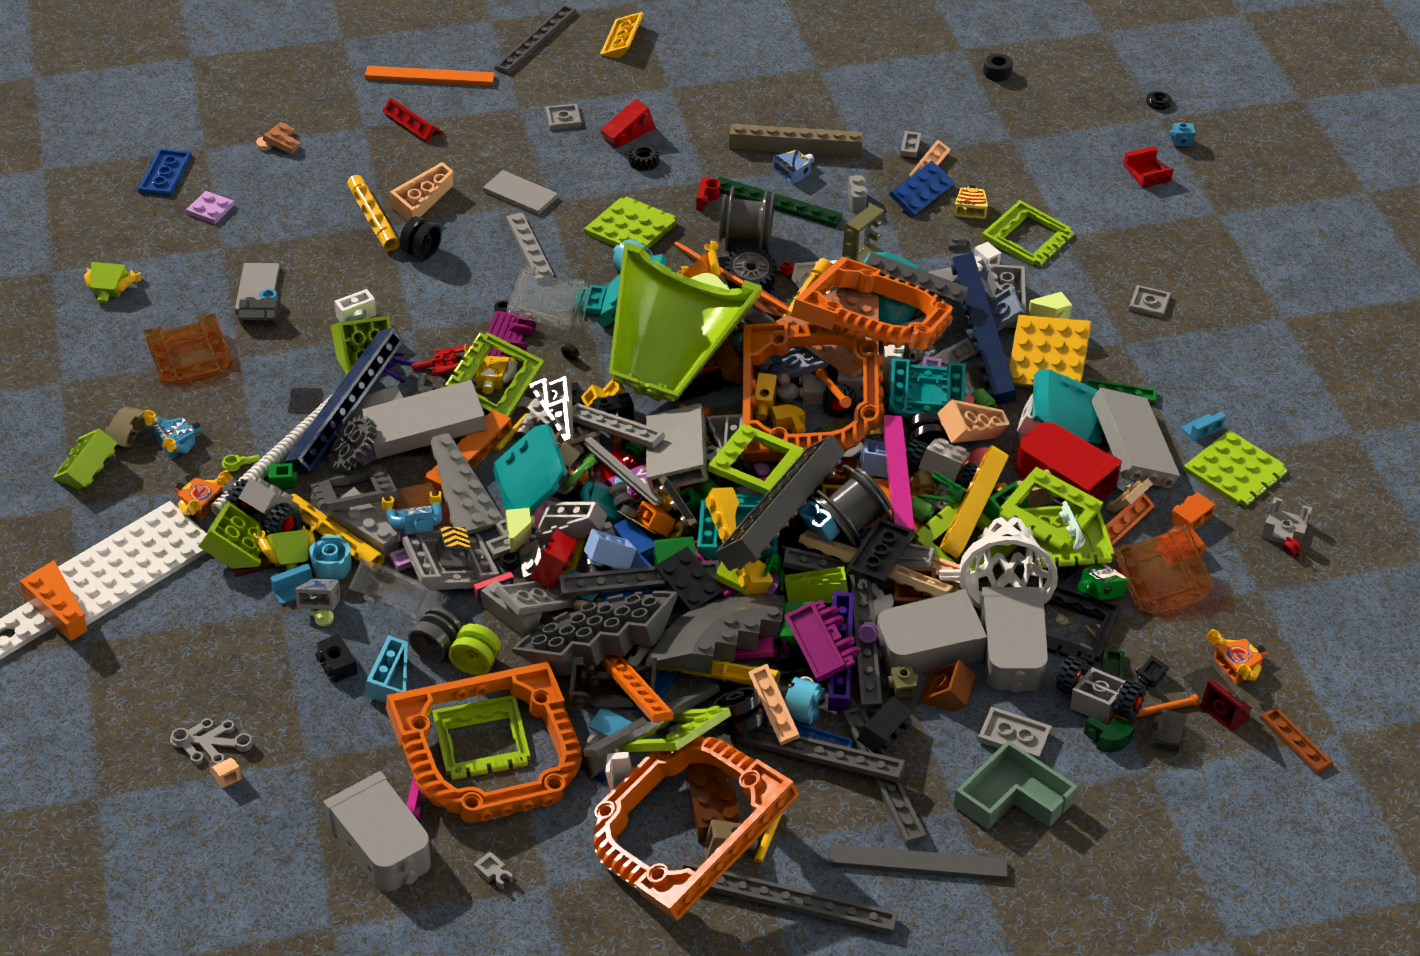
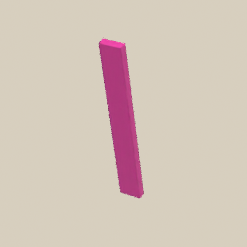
M883 415L882 424L893 523L914 530L902 416Z

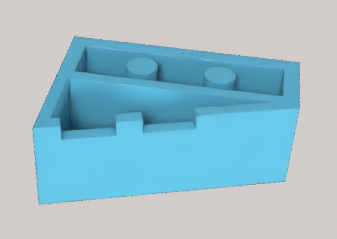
M388 635L367 678L365 697L386 703L387 695L406 691L407 641Z

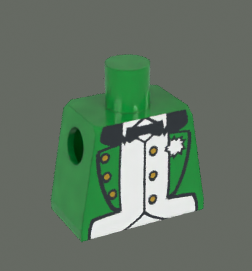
M1095 564L1084 569L1078 589L1081 593L1087 592L1098 600L1119 598L1125 596L1129 579L1107 564Z

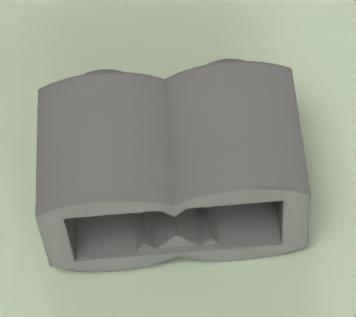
M859 175L849 177L848 199L850 200L849 208L852 212H862L866 209V181L863 176Z

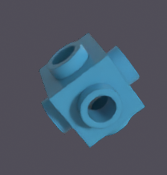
M1173 123V128L1169 131V139L1172 140L1173 146H1193L1196 134L1193 123Z

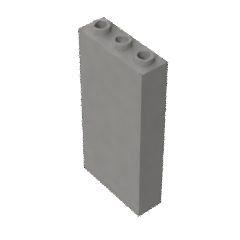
M472 380L362 409L363 416L369 417L377 425L376 429L378 431L375 433L377 437L372 440L375 443L370 445V452H375L376 459L431 445L430 441L434 436L449 433L453 439L487 429L485 415Z
M1100 387L1091 402L1113 456L1122 460L1120 470L1122 478L1131 481L1140 480L1141 482L1149 478L1155 486L1171 488L1180 477V474L1148 399Z
M701 403L646 416V426L664 431L665 438L655 448L646 446V478L651 493L662 491L660 489L662 484L659 479L664 475L670 480L674 488L707 481L706 418Z

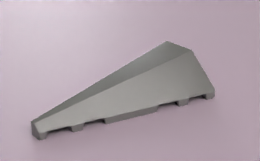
M566 376L552 382H548L544 378L531 383V389L563 439L567 443H574L572 385Z

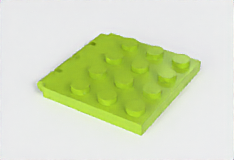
M626 196L624 199H618L584 228V233L614 247L620 245L625 240L634 239L649 249L676 226L677 217Z
M1228 430L1183 466V471L1234 504H1241L1245 507L1264 493L1266 489L1275 484L1277 479H1281L1288 472L1282 462L1231 430Z
M1069 505L1075 519H1077L1083 513L1081 508ZM1062 506L1021 508L1064 532L1067 531L1066 527L1069 526V523H1064L1059 514L1062 511ZM1100 511L1082 531L1085 543L1079 549H1073L1076 539L1068 549L1063 548L1060 551L1048 544L1049 539L1043 542L1034 537L1038 545L1050 554L1055 565L1057 563L1058 567L1075 566L1076 561L1078 566L1093 565L1095 560L1097 564L1112 563L1115 554ZM1033 552L1035 564H1038L1037 558ZM1041 556L1040 561L1042 568H1048L1044 559Z

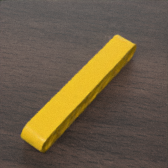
M993 445L988 448L939 547L956 559L963 552L1009 456Z

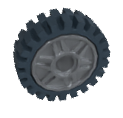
M741 247V251L736 249L735 253L731 252L730 256L727 257L724 270L743 281L746 280L762 285V289L768 291L775 282L777 265L774 258H771L769 253L766 254L765 250L760 252L757 247L755 250H752V247H748V250L745 247ZM725 278L729 287L732 286V289H742V287Z

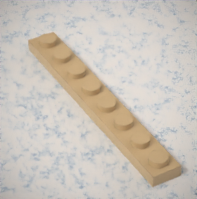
M810 530L802 533L798 541L804 544L806 548L820 550L824 555L838 557L845 563H849L858 550L836 540L825 541L818 533ZM898 564L889 576V578L894 579L899 584L910 585L917 591H925L932 594L933 597L950 594L953 588L952 585Z

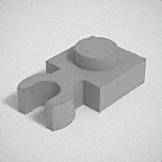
M491 852L474 864V870L488 882L495 879L496 885L500 889H504L502 879H507L509 882L513 881L512 873L505 870V864Z

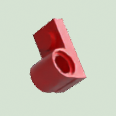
M702 177L696 198V210L703 211L704 205H708V200L715 201L719 199V180Z

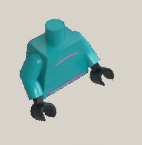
M594 467L588 470L589 479L585 481L580 492L581 502H597L607 514L605 522L616 524L626 519L625 515L618 512L620 509L615 508L613 497H610L607 492L609 487L597 480L594 482L595 479L601 476V470H598L597 475L594 477L592 475ZM642 495L639 500L633 499L632 503L628 506L634 508L633 505L641 501Z

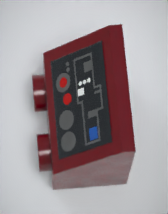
M1211 679L1207 682L1200 708L1233 732L1249 719L1252 707L1221 682Z

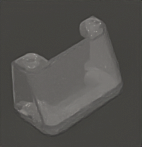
M525 265L520 270L506 312L560 329L574 330L583 325L591 285L586 284L585 280L582 279L568 282L539 274L535 266Z

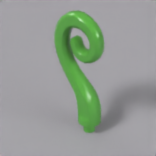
M589 452L581 462L582 465L562 483L563 487L569 488L590 468L597 466L600 463V459L592 452Z

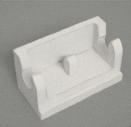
M895 345L884 346L883 382L881 383L891 379L892 358L903 359V345L900 348H895Z

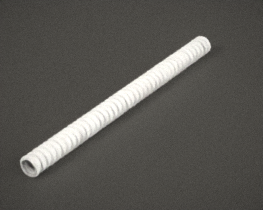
M330 397L237 481H241V479L249 480V478L256 481L259 478L264 480L269 474V464H280L287 458ZM231 487L211 504V509L216 515L220 513L226 501H228L226 496H229L227 492L232 490Z

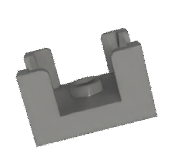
M1274 497L1262 538L1284 544L1287 542L1286 537H1290L1292 540L1296 539L1301 545L1312 507L1304 505L1302 506L1300 516L1281 511L1283 499Z

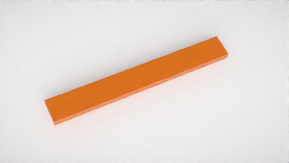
M367 66L365 72L366 80L493 86L495 78L494 72Z
M606 655L600 664L652 723L673 720L672 710L623 657Z

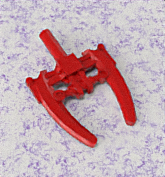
M466 345V350L468 351L472 345ZM464 346L436 350L432 360L412 364V369L416 371L433 367V376L454 371L459 364H456V353L464 352Z

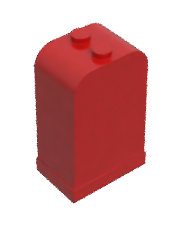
M1044 422L1031 432L1028 431L1024 438L1021 439L1016 472L1020 477L1026 479L1035 467L1043 471L1049 470L1051 475L1102 501L1117 488L1122 460L1109 455L1055 423ZM1054 497V498L1057 499L1058 501L1064 502V499H1063V498H1061V497Z

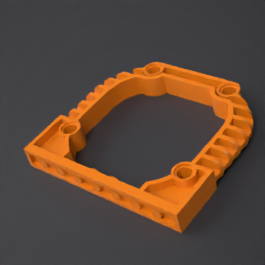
M842 256L795 299L791 316L829 330H834L839 326L842 332L849 330L853 336L861 334L862 339L866 340L869 337L872 338V343L881 341L883 346L895 344V348H900L902 345L909 343L908 349L925 350L932 343L934 344L937 338H940L941 333L945 332L947 326L951 325L953 320L951 312L953 308L945 303L944 300L939 302L937 294H934L932 297L928 289L925 291L920 290L919 285L912 287L908 281L905 284L901 283L899 278L892 280L888 274L881 276L882 270ZM833 285L840 288H856L861 292H874L909 304L927 315L922 323L912 322L908 326L891 325L844 309L840 303L826 299L824 294Z
M788 322L744 325L743 424L802 447L804 450L830 435H833L845 452L856 447L864 437H867L870 430H875L880 426L881 414H884V404L880 403V398H884L883 387H880V382H883V370L880 371V366H883L882 354L879 355L877 344L872 343V340L862 339L861 334L853 336L849 330L842 332L839 326L834 330H829L811 323L789 326ZM839 345L854 351L856 364L863 369L864 401L855 408L854 421L843 429L831 432L788 434L787 430L783 427H775L771 430L760 421L753 420V406H756V396L753 395V390H756V379H753V366L761 365L773 354L783 356L793 347ZM755 441L749 443L746 450L742 453L744 460L746 459L749 463L781 461L783 455H786Z
M549 662L387 695L386 711L399 746L404 750L415 783L421 794L428 798L435 806L446 808L449 813L459 814L465 822L488 821L491 818L505 817L512 813L527 812L534 808L549 807L552 804L558 803L563 797L564 789L571 784L581 766L582 750L580 742L565 710V700ZM509 689L512 696L529 704L531 715L543 719L557 751L559 765L544 770L539 775L538 781L484 792L477 787L455 788L445 781L437 770L427 743L430 730L428 716L432 712V705L463 700L473 696H483L488 693Z
M699 736L677 751L650 752L597 805L594 811L598 819L594 829L595 852L600 862L608 870L638 890L643 898L675 921H678L800 794L792 780L758 759L754 761L725 741L713 737L704 738ZM691 763H708L739 780V784L746 797L751 800L754 812L695 872L690 868L669 871L666 865L662 863L649 867L618 846L617 836L628 824V813L665 776L679 774Z

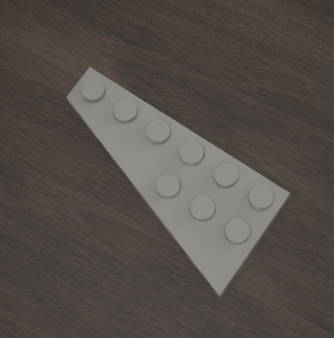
M446 433L432 437L430 442L434 458L438 463L437 471L438 475L441 476V487L446 507L450 512V523L453 524V527H465L467 535L494 528L495 522L504 520V518L450 434Z

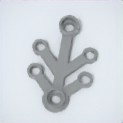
M205 718L189 730L185 728L175 729L170 736L171 745L176 748H183L190 756L191 763L194 765L203 763L204 757L201 752L195 750L192 744L200 745L210 756L213 766L225 761L224 755L218 753L213 746L236 748L240 752H246L253 746L252 738L247 733H241L235 739L217 738L223 733L228 734L234 731V722L231 720H225L220 726L214 728L213 720ZM202 731L207 732L202 736H195Z

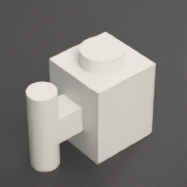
M989 242L974 248V257L979 272L982 269L988 271L989 264L1000 265L1001 252Z

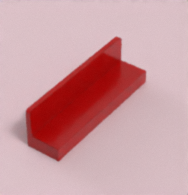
M391 97L382 112L425 141L430 140L435 130L443 133L441 129Z

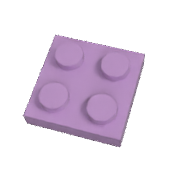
M205 191L186 209V214L216 224L235 204L233 200Z

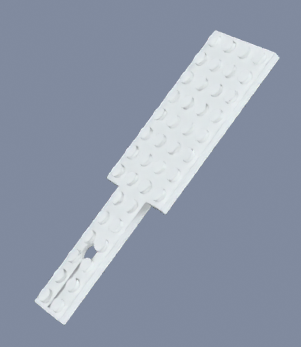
M169 501L58 566L84 613L86 625H89L204 555L206 552L198 546L206 532L188 516L182 515L180 509ZM30 602L0 618V633L6 629L15 630V634L10 638L7 636L0 637V660L55 627Z

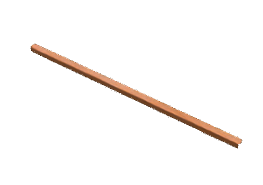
M677 241L674 243V247L696 261L701 257V255ZM720 267L723 277L742 287L743 280ZM761 293L760 299L785 314L790 313L788 311L789 307L767 294Z

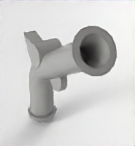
M425 373L419 374L416 385L418 391L414 395L433 390L432 386H424L427 380Z

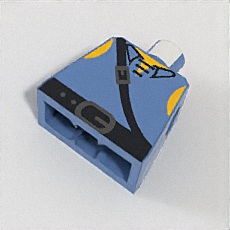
M798 150L783 153L773 157V170L790 184L794 185L811 173V164L814 163V157L812 154L804 156Z

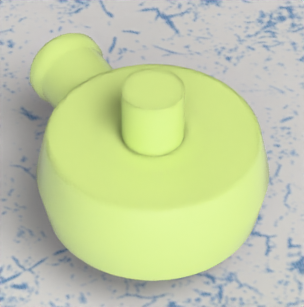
M312 609L310 611V615L315 617V622L321 627H327L333 622L334 615L331 610L318 609L316 611Z

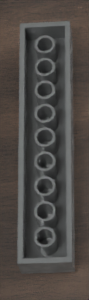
M833 435L807 447L715 553L729 571L736 568L740 570L750 561L752 563L756 562L762 556L760 553L771 546L770 541L776 539L780 535L779 531L789 524L788 520L798 514L797 509L803 507L807 503L806 499L815 493V488L825 482L824 478L833 472L832 468L842 462L841 458L846 452Z

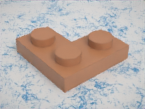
M281 122L263 135V141L289 154L294 153L301 143L291 137L295 129Z

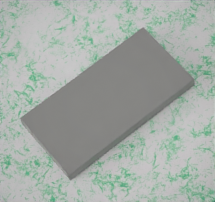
M504 170L483 187V192L536 215H539L558 198V193Z
M244 263L235 313L239 314L240 299L245 300L246 297H253L256 300H260L259 294L265 289L276 291L280 270L279 263Z
M537 581L496 586L494 591L517 615L573 608L574 602L580 600L576 596L562 597L561 590L559 589L560 583L555 582L552 589Z

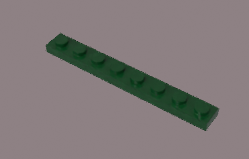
M723 177L717 178L720 181V193L730 196L731 187L734 185V197L739 199L762 201L765 195V190ZM775 193L774 209L835 228L843 218L842 213Z

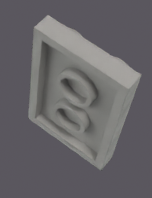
M991 706L978 736V742L999 749L1009 740L1039 760L1052 726Z

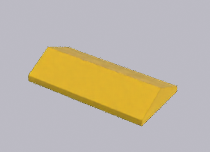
M643 12L615 19L600 53L601 56L620 58L629 49L644 15Z

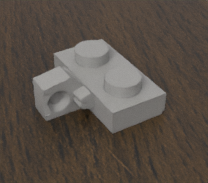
M537 397L526 406L529 414L524 419L532 420L537 425L543 423L551 427L554 426L553 421Z

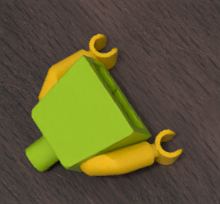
M91 262V270L87 268L84 280L93 294L98 296L97 302L99 304H108L109 297H119L121 292L131 283L140 282L141 272L135 274V271L131 270L129 274L125 265Z
M303 525L302 530L269 534L267 539L265 538V531L262 530L261 537L253 533V542L259 545L265 556L272 563H275L276 567L286 566L288 571L298 567V564L307 562L310 558V546L315 541L313 534L314 526L310 527V531L305 529V525Z

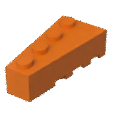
M54 560L20 580L24 598L70 641L88 631L84 613Z

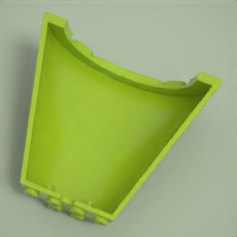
M625 241L609 374L613 377L614 382L634 389L633 392L638 395L644 396V394H647L651 399L659 402L661 399L674 402L758 300L762 293V285L744 280L742 289L727 290L702 283L672 272L670 268L658 261H650L651 256L643 247Z

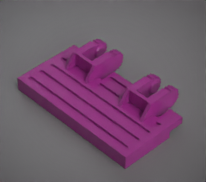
M496 311L487 332L525 351L527 344L522 342L523 335L530 336L533 334L536 321L531 316ZM493 347L487 355L510 357L511 360V356Z
M822 599L815 603L812 601L784 615L817 682L854 665L853 658L861 653L858 647L849 648L855 644L853 637L842 639L837 627L844 622L842 615H837L839 612L838 607L832 605L826 608Z

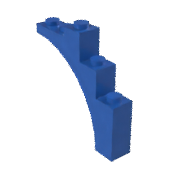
M630 518L613 525L616 536L629 540L637 549L630 568L651 567L650 563L655 559L654 542ZM639 589L611 592L598 603L608 601L607 597L623 594L624 597L634 595L635 592H642V595L651 594V590Z

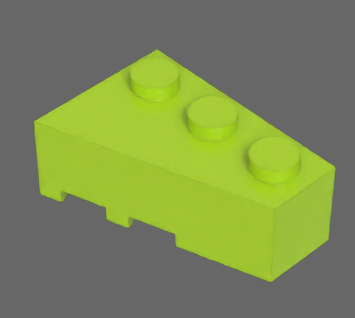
M844 566L784 575L788 602H817L822 599L824 603H832L833 592L848 593Z

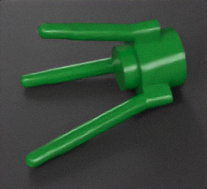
M935 471V475H932V478L949 487L946 494L949 498L919 493L915 495L916 497L948 502L954 505L956 501L961 503L966 493V488L961 487V485L954 483Z
M775 553L769 554L763 576L766 577L768 573L774 575L779 572L780 591L784 592L785 567H782L783 558Z

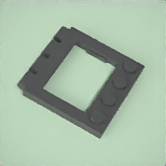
M381 465L372 466L371 469L317 479V481H313L310 484L321 511L328 510L329 512L382 501L383 497L384 500H389L390 496L398 498L397 489L386 467ZM371 479L376 491L337 499L332 487Z

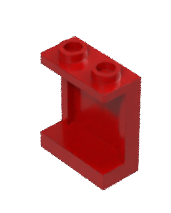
M1155 146L1125 153L1123 165L1142 188L1172 181L1174 169L1172 167L1165 168L1156 158L1158 149Z

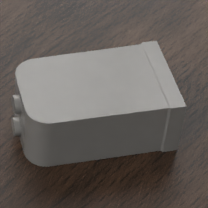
M982 587L979 613L981 624L987 635L984 651L987 683L996 690L1012 691L1014 693L1040 689L1044 684L1048 659L1044 587Z
M966 589L885 609L878 615L877 619L879 632L876 639L878 659L881 660L888 674L891 673V668L899 665H912L913 673L918 674L937 669L957 660H961L964 664L983 660L987 635Z
M381 771L323 801L327 828L337 837L379 890L389 892L405 884H412L419 876L429 870L431 858L428 834L388 783Z

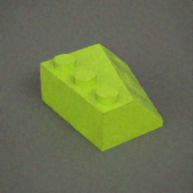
M389 316L338 322L331 325L337 361L346 374L349 373L379 331L391 328Z
M100 428L78 438L76 442L79 444L69 452V455L72 457L67 458L62 463L53 479L78 490L84 487L87 488L93 482V475L95 472L101 471L105 465L103 463L104 460L113 455L115 452L114 447L117 444L114 439Z
M227 501L198 547L232 569L259 567L261 564V559H259L261 549L259 545L253 542V533L261 537V523Z

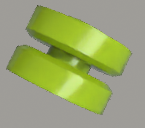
M467 624L459 630L456 640L449 649L448 656L453 665L462 672L476 676L486 675L492 668L494 660L501 650V642L499 637L487 627L479 624Z

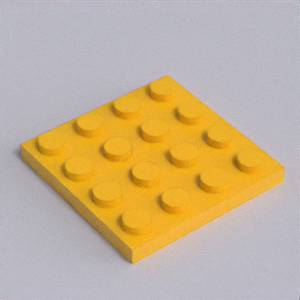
M1018 315L1009 365L1013 384L1015 386L1033 387L1034 374L1038 370L1047 369L1068 376L1081 383L1091 321Z

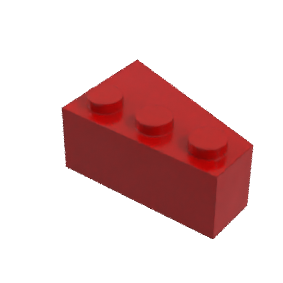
M634 99L600 130L604 140L619 148L655 129L656 126L649 107Z
M555 530L531 579L550 589L553 588L555 582L560 583L559 575L565 574L562 570L566 572L571 562L568 558L572 560L577 551L574 548L577 540Z

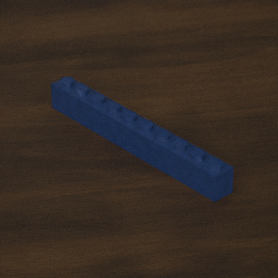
M974 253L952 257L953 265L950 266L952 275L957 277L954 279L955 283L969 288V292L963 301L965 305H962L964 315L969 317V319H966L968 328L973 330L971 338L972 342L977 344L975 346L976 355L981 357L979 365L981 371H985L983 375L985 385L990 387L987 391L995 400L996 405L1017 401L1015 387Z
M394 328L382 330L376 334L284 462L286 464H293V471H297V474L307 473L313 469L404 342Z

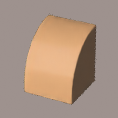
M229 758L210 768V772L221 788L241 780L239 766L233 758Z

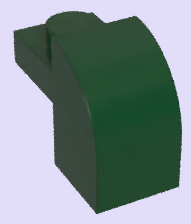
M1090 716L1086 720L1084 734L1089 739L1098 741L1097 749L1109 753L1124 749L1133 739L1135 726L1118 716L1109 726Z

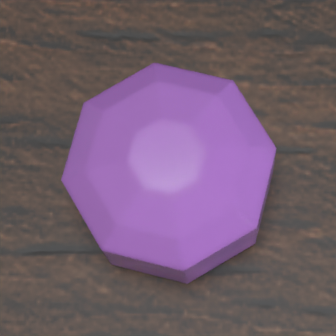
M763 462L756 463L753 466L758 473L757 478L768 477L771 474L769 465Z

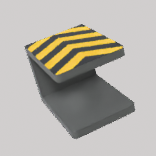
M440 527L436 550L442 568H467L468 564L463 549H471V544L466 528Z

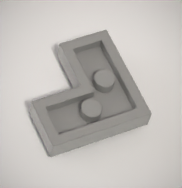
M506 519L495 522V528L500 537L486 541V548L494 560L500 558L503 553L510 551ZM527 539L519 548L530 543L529 539Z

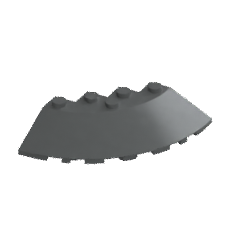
M653 591L652 594L642 595V592H635L634 595L628 597L620 594L607 597L608 601L598 604L590 602L581 605L580 610L570 614L566 611L554 617V622L537 627L538 632L532 636L526 635L512 648V652L533 664L549 662L553 674L569 676L579 664L597 666L606 655L625 657L634 645L653 647L660 639L678 594L674 591Z
M752 594L750 596H730L708 602L685 613L674 621L657 641L652 651L649 665L711 674L713 660L734 662L736 648L757 651L759 637H773V639L779 640L785 595Z

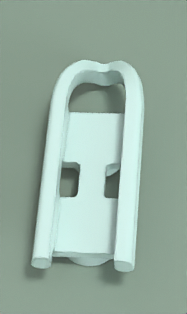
M1067 501L1062 502V511L1059 514L1064 523H1069V526L1066 528L1071 538L1076 537L1073 549H1079L1084 545L1085 538Z

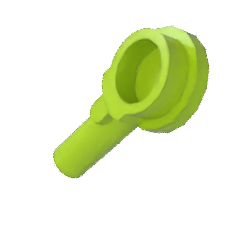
M227 455L222 461V468L229 472H234L240 469L242 465L257 463L260 460V456L239 457L238 455Z

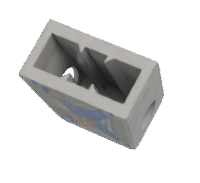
M311 579L295 589L297 608L333 610L340 601L338 580Z

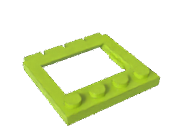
M1019 200L982 233L981 239L1032 266L1035 264L1040 267L1074 236V232L1070 230L1071 227ZM1027 217L1056 232L1033 254L1012 241L1004 239Z
M488 332L486 334L479 333L473 342L474 346H470L463 357L467 362L461 360L453 372L458 377L451 375L445 387L471 380L493 347L523 362V366L517 372L497 405L479 394L477 396L483 411L490 413L494 410L510 418L529 389L530 384L533 383L544 366V360Z
M742 424L708 464L707 471L766 495L800 456L804 448L749 425ZM752 441L758 442L779 453L786 454L765 481L730 467Z
M1035 467L1000 507L999 518L1002 517L1004 520H1007L1017 515L1026 527H1031L1034 537L1043 542L1049 539L1048 544L1061 551L1063 548L1068 549L1076 537L1071 538L1068 530L1064 532L1017 507L1027 498L1033 487L1044 488L1053 497L1063 498L1064 501H1067L1068 505L1080 507L1083 513L1076 521L1081 531L1085 529L1100 511L1103 502Z
M957 501L954 505L950 503L949 506H946L918 529L914 535V538L917 540L915 544L934 548V556L955 563L932 541L949 528L961 503ZM981 513L976 525L984 531L985 527L989 528L993 521L984 513ZM1018 545L990 547L991 557L999 552L1006 558ZM984 552L979 560V566L985 563ZM975 557L970 565L972 571H975L977 558Z
M511 695L432 710L446 776L451 775L452 781L467 778L466 772L469 771L471 777L488 774L487 768L491 767L492 773L509 770L510 763H512L513 769L528 766L527 760H531V755L516 697ZM509 718L517 752L455 763L453 744L450 733H448L449 729Z
M713 706L708 709H689L673 717V720L660 724L618 749L621 752L677 751L730 717L731 713L729 708H720L719 706ZM669 722H691L680 726V730L666 735V739H643L656 733L657 729L664 728L670 724Z

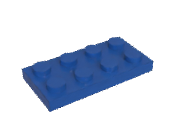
M930 161L893 189L889 196L911 217H915L951 189L955 182L938 165Z

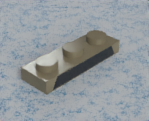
M666 475L662 476L659 479L662 484L660 489L665 496L669 495L672 498L670 504L676 512L680 510L683 515L681 520L685 526H691L693 530L699 527L698 521Z

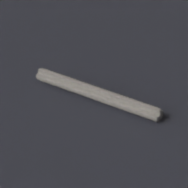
M592 437L585 439L584 446L654 506L662 505L663 498L656 492L651 493L650 487Z

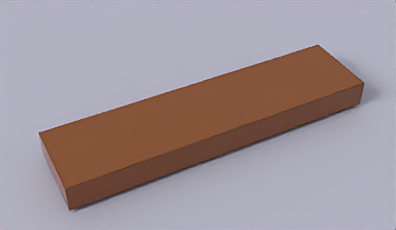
M1275 707L1260 716V719L1316 775L1333 766V762L1279 708Z

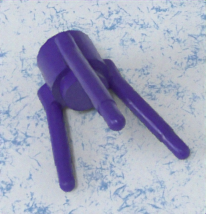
M396 352L394 356L405 357L406 354ZM393 356L383 371L400 382L405 383L404 379L388 368L392 367L395 362L411 366L416 362Z

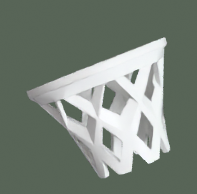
M1002 517L993 520L989 528L985 527L982 538L974 542L962 556L960 569L939 570L940 581H960L961 589H966L972 604L979 609L982 593L979 591L978 578L987 576L992 587H1004L1008 583L1014 587H1026L1030 575L1038 576L1039 587H1044V604L1050 600L1058 581L1057 567L1050 554L1038 545L1031 527H1026L1021 519L1015 517L1011 518L1008 522ZM1000 525L1001 527L994 532L997 526ZM1017 525L1021 531L1016 529L1014 526ZM1005 544L1027 547L1026 556L1020 552L1014 553L1008 563L1002 553L997 552L991 557L990 547ZM984 552L985 563L979 566V560ZM1033 552L1037 558L1038 565L1032 562ZM1041 556L1048 567V571L1042 569ZM975 557L977 558L975 571L970 572V565ZM999 562L1004 572L996 581L993 566ZM1018 562L1024 565L1025 568L1022 581L1014 573ZM1043 578H1047L1043 586Z

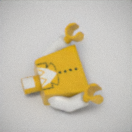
M465 344V345H464V353L466 354L467 350H466V344ZM486 356L471 380L476 382V388H482L483 393L492 394L493 389H503L504 384H507L515 377L518 361L513 357L510 360V357Z

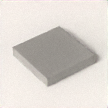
M577 104L545 107L550 130L582 127Z
M1137 285L1129 305V310L1164 318L1171 293Z

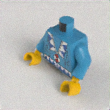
M146 410L143 414L145 423L147 425L153 424L155 438L170 459L179 454H188L196 445L195 435L203 432L199 422L188 425L185 419L181 417L173 420H164L157 417L151 410Z
M432 491L430 492V503L432 506L395 510L393 509L394 498L390 496L389 501H385L384 497L382 498L381 508L386 511L388 521L393 529L404 534L434 531L433 526L440 524L442 521L441 492L439 491L438 496H432Z

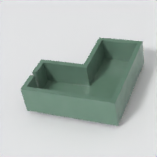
M1008 740L956 789L953 806L987 830L1013 805H1016L1050 828L1061 816V813H1064L1075 802L1078 786Z

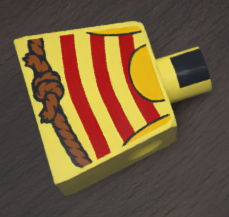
M975 185L960 188L955 202L954 216L986 219L988 204L985 191L977 189Z

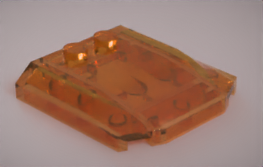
M215 313L198 317L197 323L164 331L162 327L143 331L160 382L185 384L217 376L233 364Z
M1187 524L1171 529L1166 534L1136 544L1131 542L1113 549L1123 576L1129 579L1127 586L1139 613L1161 616L1199 604L1214 588V583Z

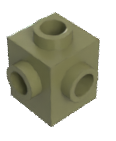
M899 665L891 668L890 676L887 677L889 689L893 690L894 697L896 699H905L916 696L918 675L913 673L912 665Z

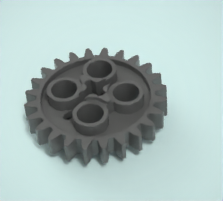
M359 415L358 419L354 417L352 422L349 420L347 426L343 425V430L338 432V436L334 438L335 441L330 444L332 448L327 451L330 453L327 456L329 466L338 472L342 471L344 473L346 469L350 471L352 466L355 468L357 462L361 463V458L367 456V451H371L370 445L375 443L372 441L377 437L375 433L378 431L375 422L365 415L363 417ZM349 439V440H350L351 442H353L358 448L356 449V448L353 447L351 444H349L346 440Z

